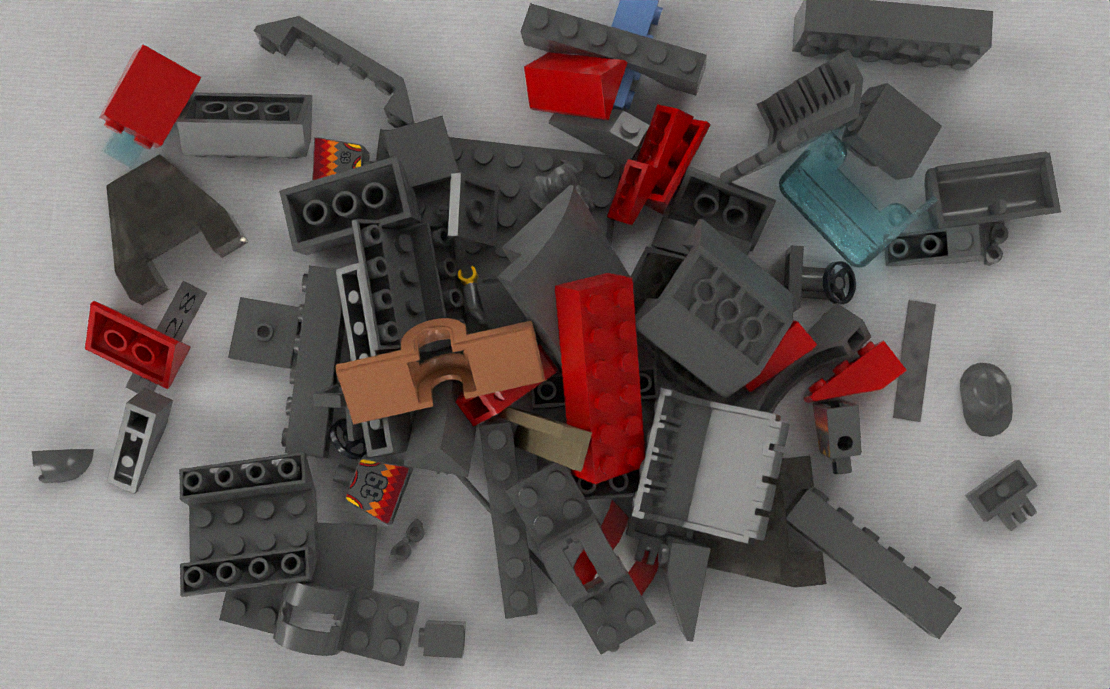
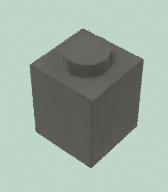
M428 620L425 623V628L419 629L418 647L424 648L423 656L462 658L464 655L466 622Z

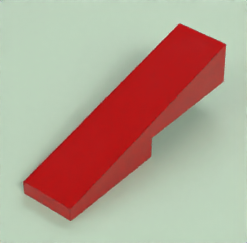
M657 104L637 161L628 159L607 215L608 218L631 226L633 225L694 116L677 108Z

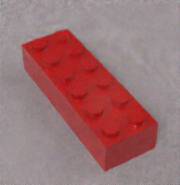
M604 273L555 285L567 424L592 432L582 471L571 469V474L593 484H598L639 469L642 461L645 459L632 277L612 273Z

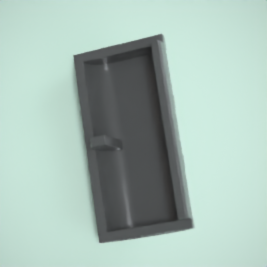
M1047 151L936 166L935 168H929L925 174L924 189L928 214L935 229L1061 213L1051 155Z

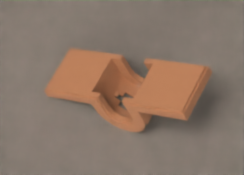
M433 319L420 323L408 330L401 338V350L336 365V373L353 425L433 407V388L446 380L461 381L463 383L465 399L545 381L532 320L468 335L466 325L456 319ZM451 339L453 352L464 351L463 354L450 353L435 356L420 365L419 362H416L420 360L419 348L437 340Z

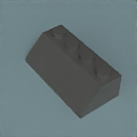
M193 92L177 120L182 155H194L196 157L221 155L228 158L238 156L268 158L273 156L286 157L288 159L306 157L311 143L312 95Z
M398 156L279 191L292 249L304 255H311L355 242L352 221L355 219L381 220L382 228L401 229L422 223L415 192Z

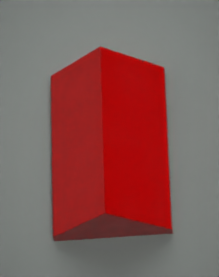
M548 52L524 66L529 106L535 111L609 120L627 62L620 59Z
M697 119L692 120L645 202V206L662 215L664 214L688 166H690L711 125L709 122Z
M93 301L90 304L85 350L168 389L172 385L191 346L106 305Z

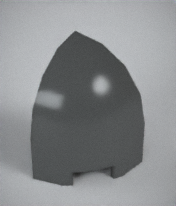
M94 449L32 451L33 466L40 467L42 475L38 477L39 481L42 483H61L78 478L91 464Z

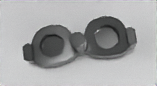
M997 221L990 229V245L986 248L987 260L984 261L985 265L996 264L1003 257V251L998 245L1008 238L1009 232L1004 226V221Z
M417 519L410 524L406 531V537L392 548L391 555H389L391 560H405L410 556L412 552L410 542H419L425 535L423 522Z

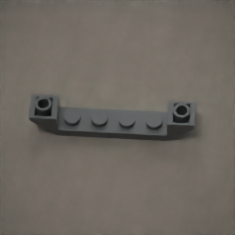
M301 16L257 25L253 30L260 40L258 44L272 54L277 51L286 56L296 39L309 49L313 50L314 47H317L324 52V57L332 63L339 65L342 62L350 67L349 71L357 78L365 80L367 77L376 83L374 86L388 96L393 93L384 107L386 116L389 118L387 122L391 126L399 128L415 123L407 88L401 76Z

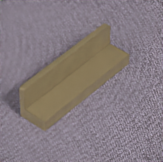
M509 406L498 414V417L518 424L514 439L515 447L570 469L582 471L592 432Z

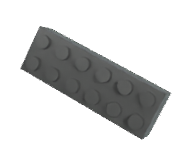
M803 0L794 18L792 52H801V55L807 57L825 54L835 58L838 54L850 50L853 57L861 58L865 62H876L881 59L891 60V63L896 65L914 62L921 63L923 67L948 65L954 70H966L971 68L992 47L993 11L876 0Z

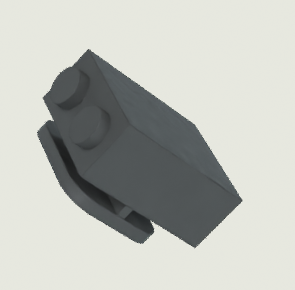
M885 83L870 87L861 97L859 117L846 123V129L841 139L844 146L867 165L872 167L878 166L892 178L899 180L913 177L942 125L890 84Z

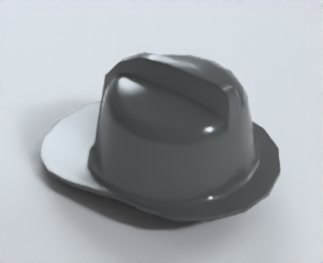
M980 362L971 365L964 371L960 379L962 408L966 424L973 432L980 436L988 437L1001 434L1007 429L1012 420L1013 413L1012 387L1009 379L999 367L991 363Z

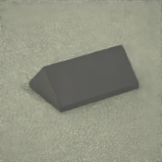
M688 166L668 218L696 225L699 219H703L717 231L752 243L750 251L753 252L776 200L734 183L724 184L719 177Z
M446 380L437 384L432 391L433 407L415 410L404 466L465 477L469 476L477 425L473 426L455 402L463 392V383L461 381Z

